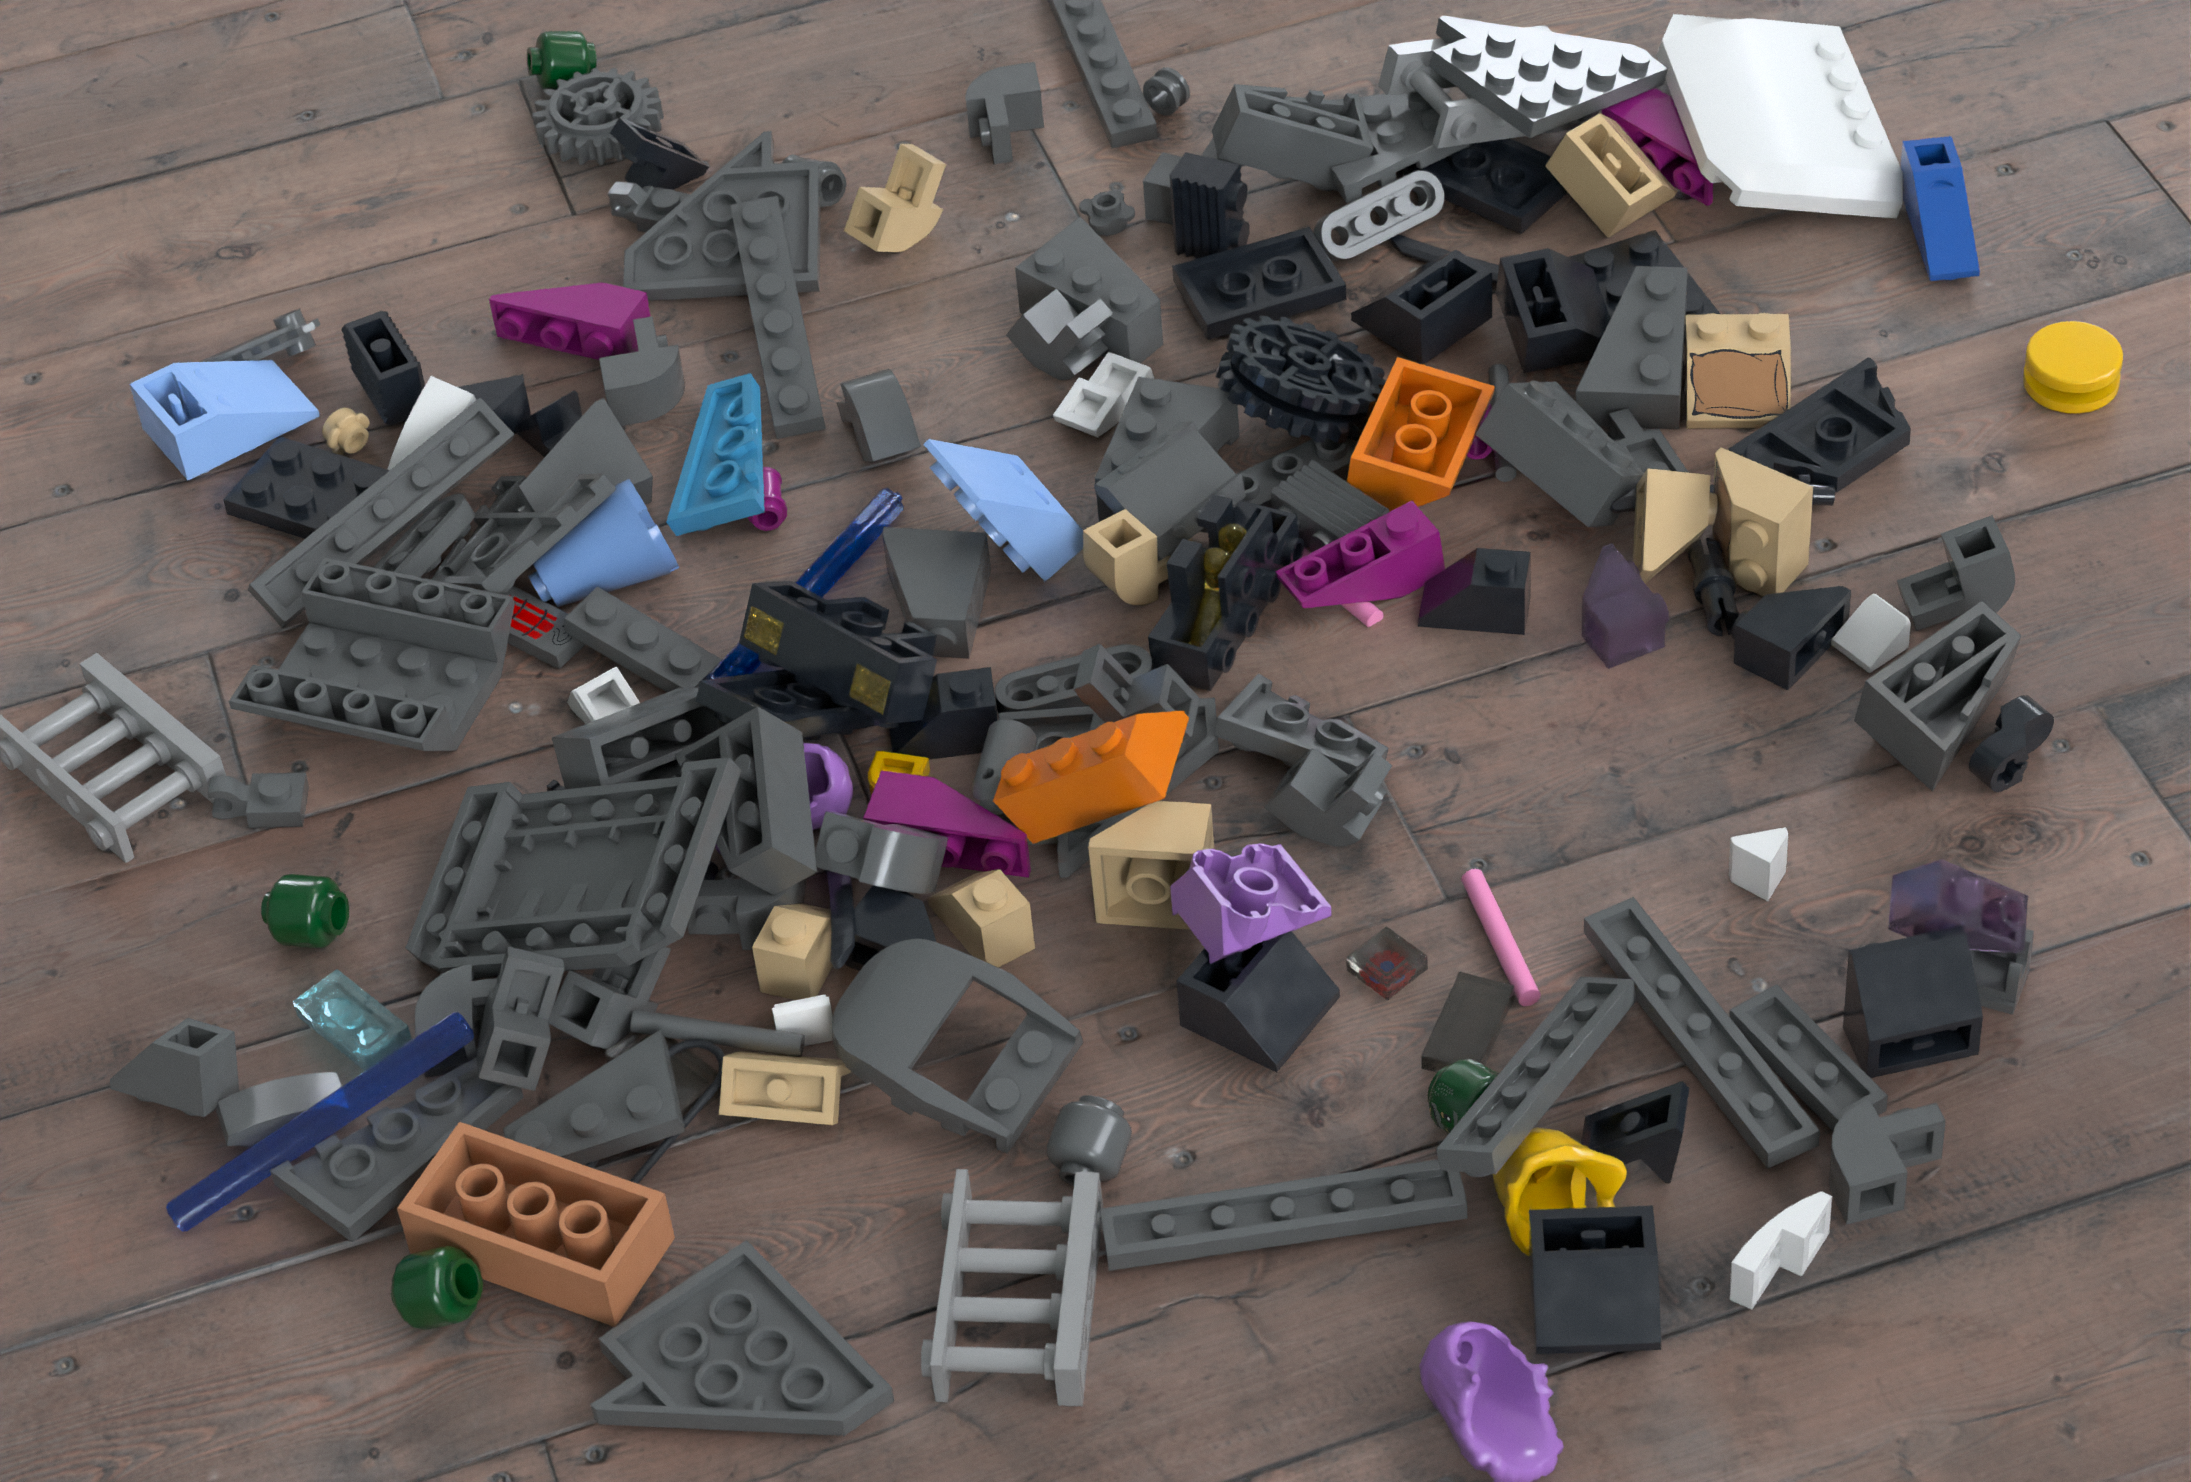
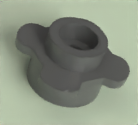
M1117 190L1098 193L1093 199H1084L1079 204L1080 213L1088 216L1089 226L1099 235L1110 236L1118 234L1126 228L1127 222L1135 217V209L1132 206L1126 205L1124 194Z

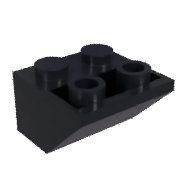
M1549 248L1500 258L1496 296L1523 373L1591 360L1611 319L1593 269Z
M1454 250L1422 265L1351 313V321L1415 362L1424 365L1492 318V271L1460 251Z
M1963 926L1939 931L1931 930L1916 936L1884 943H1871L1861 948L1849 950L1843 1029L1861 1069L1870 1078L1979 1054L1983 1013L1967 934Z
M1292 931L1260 942L1245 951L1237 952L1211 964L1209 953L1204 948L1176 980L1180 1026L1276 1073L1340 998V989Z
M1653 1205L1529 1210V1262L1536 1354L1661 1350L1658 1252Z

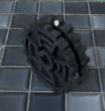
M1259 316L1257 322L1247 318L1242 321L1241 325L1235 324L1226 344V349L1229 352H1225L1222 355L1216 371V378L1220 379L1218 383L1220 390L1229 392L1228 400L1232 404L1245 407V414L1251 418L1259 417L1265 420V425L1270 428L1277 429L1280 427L1286 429L1291 436L1300 438L1301 435H1306L1313 441L1324 443L1325 438L1331 439L1336 443H1345L1347 437L1354 441L1359 440L1386 382L1383 379L1385 375L1383 369L1373 366L1375 359L1369 354L1358 352L1359 346L1352 342H1343L1337 339V334L1329 330L1322 332L1316 330L1313 324L1304 322L1302 325L1295 324L1290 318L1280 317L1279 321H1274L1268 316Z

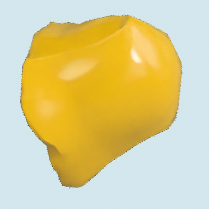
M1540 1127L1533 1128L1497 1174H1493L1498 1198L1505 1207V1219L1512 1241L1524 1254L1529 1256V1210L1586 1208V1177L1593 1184L1596 1191L1597 1207H1615L1613 1199L1626 1180L1627 1171L1621 1160L1591 1150L1561 1131Z

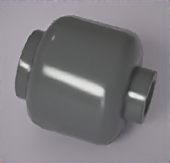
M1085 1095L1080 1097L1079 1101L1070 1102L1060 1109L1047 1144V1157L1055 1167L1060 1169L1059 1177L1064 1182L1074 1186L1075 1172H1097L1100 1174V1182H1108L1117 1177L1132 1133L1130 1124L1123 1118L1124 1111L1117 1104L1098 1096Z

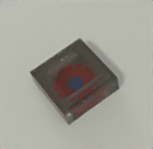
M1386 926L1346 957V966L1349 973L1383 998L1389 1000L1428 969V957Z

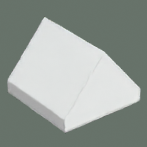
M1786 827L1731 837L1730 881L1769 901L1786 873L1788 831Z
M824 994L775 1004L774 1008H772L776 1030L804 1034V1046L833 1040V1016L829 996L826 997Z

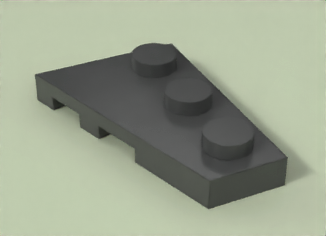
M1257 674L1217 717L1215 737L1232 742L1238 749L1258 751L1281 759L1289 767H1292L1313 747L1348 775L1374 752L1378 753L1385 760L1389 748L1343 721L1339 719L1321 720L1310 714V703L1301 697L1293 695L1286 700L1271 691L1273 682L1260 674Z
M661 1030L504 1127V1137L585 1165L589 1162L607 1158L685 1132L668 1045Z

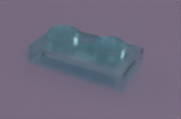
M338 969L293 1001L296 1014L301 1020L367 1073H370L412 1041L407 1024Z

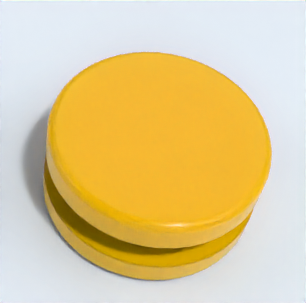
M2065 321L2045 326L2037 331L2027 344L2026 363L2023 373L2024 387L2034 401L2053 411L2080 414L2098 410L2110 403L2119 390L2120 372L2123 362L2121 345L2111 333L2093 324Z

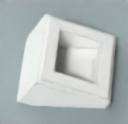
M1873 593L1862 602L1835 634L1831 645L1868 673H1871L1909 648L1911 622L1907 616Z
M617 666L571 691L567 700L572 711L585 724L640 703Z

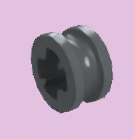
M1163 67L1155 73L1154 77L1149 78L1144 83L1143 95L1153 110L1161 115L1170 116L1178 110L1179 106H1182L1189 100L1190 88L1179 72L1169 67Z

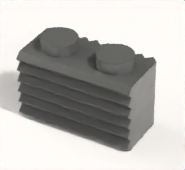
M1311 460L1308 466L1304 465L1301 471L1296 470L1294 476L1289 475L1286 481H1281L1278 487L1274 486L1271 490L1272 508L1297 515L1299 538L1303 539L1304 547H1309L1311 552L1389 513L1388 508L1314 460Z

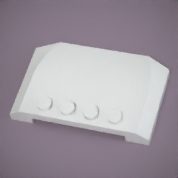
M1673 14L1659 47L1657 58L1661 64L1668 68L1665 79L1701 174L1711 183L1724 182L1732 190L1729 199L1736 206L1897 218L1903 204V172L1839 26Z

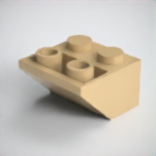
M1600 113L1566 133L1545 166L1608 238L1672 199L1678 192L1619 124Z

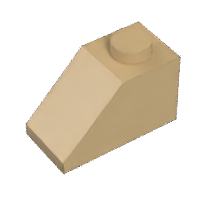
M1649 468L1643 474L1636 485L1632 585L1643 586L1687 550L1692 543L1698 540L1708 525L1714 524L1718 501L1717 494L1710 493L1711 475Z
M1000 869L975 873L928 897V903L932 910L975 958L999 968L1035 949L1030 903Z
M804 903L773 907L752 946L760 992L792 1000H800L818 995L833 966L830 962V909Z

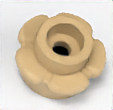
M341 408L327 418L322 429V435L327 441L328 447L332 448L333 453L338 455L345 452L350 454L356 453L368 441L369 433L366 428L369 427L370 422L363 413L356 414L350 408Z

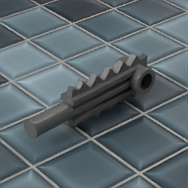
M300 309L293 310L273 319L276 329L199 362L257 361L282 349H286L289 356L298 354L316 345L310 331L320 326L319 320L317 318L306 322Z

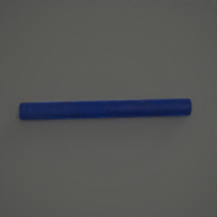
M889 488L881 489L794 583L823 598L882 534L884 527H888L904 510L901 494L898 491L893 492ZM738 642L708 674L707 680L752 674L762 663L758 660L759 654Z
M459 1012L451 1013L169 1201L166 1205L167 1213L182 1232H188L270 1177L271 1169L287 1160L291 1163L315 1145L324 1141L472 1042L474 1039L473 1030Z

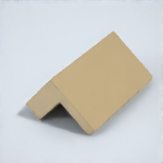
M738 1051L723 1056L719 1115L834 1125L838 1123L841 1076L849 1074L851 1071L839 1059Z

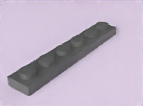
M1048 0L1111 148L1157 139L1155 119L1102 1Z
M778 195L730 205L776 438L781 439L824 430L826 427Z
M480 397L249 584L248 591L276 622L284 628L305 610L301 592L324 558L361 565L513 440L515 434Z
M1634 897L1584 918V934L1619 979H1634L1639 1005L1767 1169L1819 1146L1820 1130Z
M1580 977L1436 1148L1440 1170L1465 1172L1472 1177L1497 1174L1637 1001L1634 979Z
M1438 1159L1099 1209L1109 1271L1468 1219L1467 1200L1460 1172L1441 1171Z

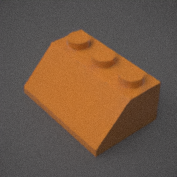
M1397 357L1350 458L1347 482L1388 508L1389 512L1410 501H1413L1417 507L1449 496L1493 397L1495 386Z
M1184 711L1136 714L1116 722H1106L1097 729L1072 738L1059 739L1054 744L1027 754H1017L1006 761L1001 771V779L993 802L1019 830L1027 834V838L1031 843L1035 844L1165 799L1189 717Z

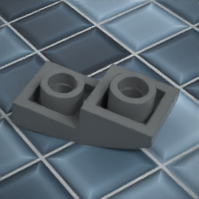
M337 1072L296 1075L249 1087L217 1101L216 1113L227 1146L252 1148L261 1145H285L288 1126L317 1128L325 1125H345L349 1106Z

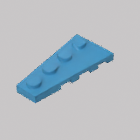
M751 373L707 386L666 521L676 536L694 531H705L713 526L765 513L760 386Z

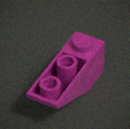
M1654 88L1601 110L1602 115L1615 120L1672 186L1706 206L1713 203V183L1701 174L1671 96Z
M603 282L495 294L489 298L497 337L596 360L603 357L637 352L638 345L633 320L651 317L646 292Z
M1410 501L1275 572L1276 577L1302 608H1313L1402 598L1423 587L1426 581L1443 571L1445 563L1439 530L1417 505Z
M881 770L864 814V820L883 825L900 824L948 837L941 867H954L983 872L1000 869L1005 875L1029 878L1031 867L1026 833L934 777Z

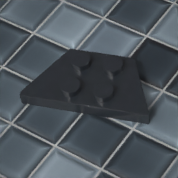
M1868 357L1728 450L1794 479H1797L1799 475H1810L1809 484L1834 485L1835 493H1837L1909 445L1911 428L1903 413L1895 408V398L1889 387L1883 388L1879 382L1875 361Z

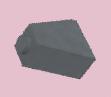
M604 398L592 404L519 485V507L515 509V512H546L579 474L604 473L614 486L630 479L644 504L652 502L653 475Z
M884 527L882 537L887 572L905 622H913L937 635L933 652L934 657L970 659L991 574L987 533Z

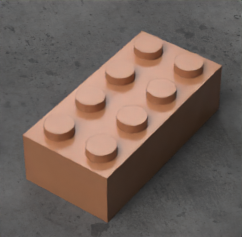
M462 1122L457 1124L397 1208L410 1253L442 1246L459 1248L476 1263L481 1272L482 1279L613 1327L618 1325L675 1239L665 1193Z

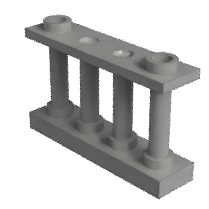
M1545 25L1526 27L1527 29L1551 32ZM1442 38L1391 44L1388 46L1378 86L1387 96L1418 92L1437 111L1440 118L1433 139V144L1437 148L1526 136L1463 90L1461 91L1469 99L1453 101L1442 90L1444 88L1457 87L1429 67L1432 51L1449 44ZM1599 111L1544 133L1572 130L1598 115Z
M95 653L80 663L86 686L82 688L83 694L22 733L0 714V760L12 771L18 768L86 828L91 840L99 849L105 851L109 848L127 863L135 858L126 832L128 828L186 790L190 792L197 790L214 804L215 798H208L210 778L220 775L226 776L220 755L102 656ZM93 712L98 714L106 712L113 718V720L52 759L39 748ZM125 737L129 740L135 737L144 745L84 785H81L69 774ZM166 763L175 771L114 812L100 801V799L154 764L162 766Z
M956 1169L953 1193H944L942 1197L941 1223L942 1228L948 1229L934 1336L933 1340H923L921 1350V1373L923 1377L932 1378L935 1402H948L952 1371L1044 1374L1045 1380L1055 1381L1058 1406H1083L1102 1228L1099 1209L1103 1208L1099 1173L1075 1172L1073 1196H1063L1062 1202L972 1200L968 1169ZM971 1224L1061 1226L1062 1232H1069L1068 1243L1058 1244L1056 1250L968 1248ZM965 1272L1056 1275L1057 1281H1063L1062 1293H1052L1051 1299L962 1297ZM958 1321L1050 1324L1051 1330H1058L1056 1343H1046L1045 1349L955 1346Z

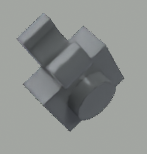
M306 772L252 774L250 785H245L236 778L220 775L210 778L208 798H215L212 815L217 819H232L238 816H246L249 828L303 827L309 785Z

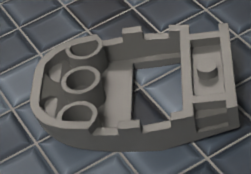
M909 939L892 944L872 957L859 971L840 998L832 1021V1039L838 1057L866 1084L872 1082L890 1096L892 1105L910 1115L915 1111L941 1122L942 1128L964 1137L969 1129L995 1138L997 1150L1007 1154L1084 1043L1080 1030L1013 974L951 947L925 939ZM975 981L1022 1007L1027 1015L967 1102H964L911 1069L971 983Z

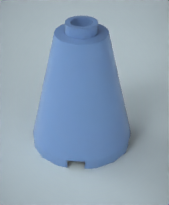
M630 479L618 483L615 486L616 490L533 563L537 571L528 577L542 601L547 602L553 598L557 607L584 600L596 587L606 592H611L671 574L672 571L679 568L667 542L648 513L646 505Z

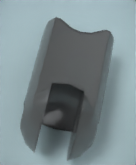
M999 720L989 726L976 776L972 783L971 793L974 798L980 800V806L998 817L1005 816V814L993 802L1006 761L1017 754H1027L1036 749L1038 742L1036 734L1027 725L1014 720Z

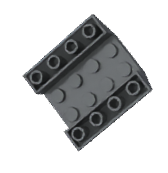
M324 558L301 592L309 624L279 669L252 665L229 700L230 708L234 710L422 751H456L501 679L515 605L513 596Z

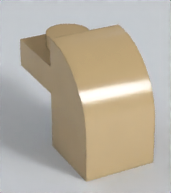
M900 144L886 187H859L844 232L876 252H902L925 238L932 231L941 216L943 209L935 205L933 200L946 164L913 144Z
M1126 509L1083 530L1084 561L1092 574L1128 604L1145 605L1158 600V584L1168 579L1167 561L1171 556H1166L1158 561L1157 536Z

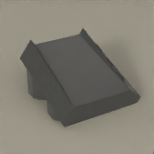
M1195 421L1179 422L1094 484L1095 492L1114 514L1126 509L1157 536L1158 561L1166 556H1172L1182 539L1189 540L1198 532L1208 533L1207 528L1198 526L1197 517L1213 494L1232 499L1233 506L1246 497L1242 475L1235 474L1196 430Z

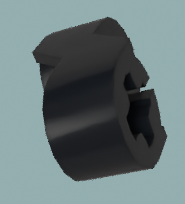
M2028 695L2019 696L2001 706V713L1995 723L1997 726L1995 728L1996 733L1982 741L1970 758L1969 770L1994 792H2002L2022 781L2023 773L2028 765L2026 761L2029 759L2028 754L2038 748L2052 731L2054 717Z

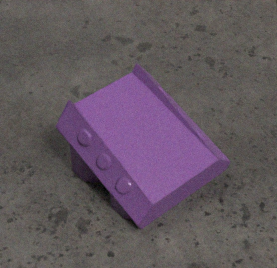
M1262 843L1246 845L1242 849L1241 855L1233 857L1215 849L1197 850L1193 854L1189 870L1170 886L1173 915L1179 914L1209 953L1210 964L1237 952L1245 951L1260 942L1273 939L1281 934L1297 930L1331 916V906L1281 844L1275 846Z

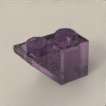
M1612 543L1602 547L1582 597V637L1605 666L1610 669L1664 648L1665 623L1669 621V611L1663 597L1649 589L1641 579L1640 572L1634 562L1631 560L1626 561Z
M1940 859L1893 875L1888 930L1905 937H1911L1931 930L1939 931L1963 926L1967 934L1970 950L2017 953L2025 949L2028 895Z

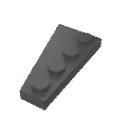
M476 1057L415 1091V1100L400 1108L389 1109L386 1106L366 1117L369 1125L342 1140L335 1134L315 1145L316 1154L294 1166L287 1160L271 1169L270 1173L274 1185L353 1243L404 1200L459 1122L486 1130L524 1098L522 1088L478 1078Z

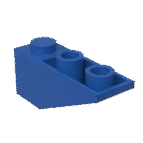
M1952 136L1902 141L1903 202L1929 281L1979 276L1980 268L1964 175Z

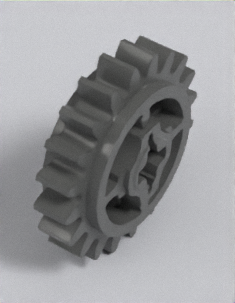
M593 68L590 74L582 75L579 72H575L574 78L569 81L557 80L558 89H545L543 91L545 100L536 101V112L532 113L539 145H546L549 155L560 152L561 161L563 162L568 161L572 157L578 158L579 165H584L588 160H596L599 165H603L606 159L613 157L619 161L623 160L621 151L624 146L610 134L619 117L654 132L661 131L660 120L664 119L657 87H650L647 77L636 81L634 71L620 75L617 72V68H612L609 72H600L598 68Z

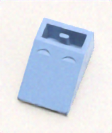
M273 360L172 363L130 384L143 430L187 480L207 473L213 468L252 451L256 447L295 430L299 426L320 416L319 410Z
M928 439L923 444L937 460L929 468L950 491L957 485L960 487L954 493L957 501L975 521L978 520L979 525L999 547L1006 541L1009 542L1002 550L1023 573L1031 566L1046 582L1083 549L1082 528L1018 456Z

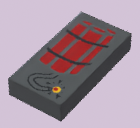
M514 586L503 594L513 596L515 604L508 644L557 669H560L586 645L565 632L564 618L568 613Z

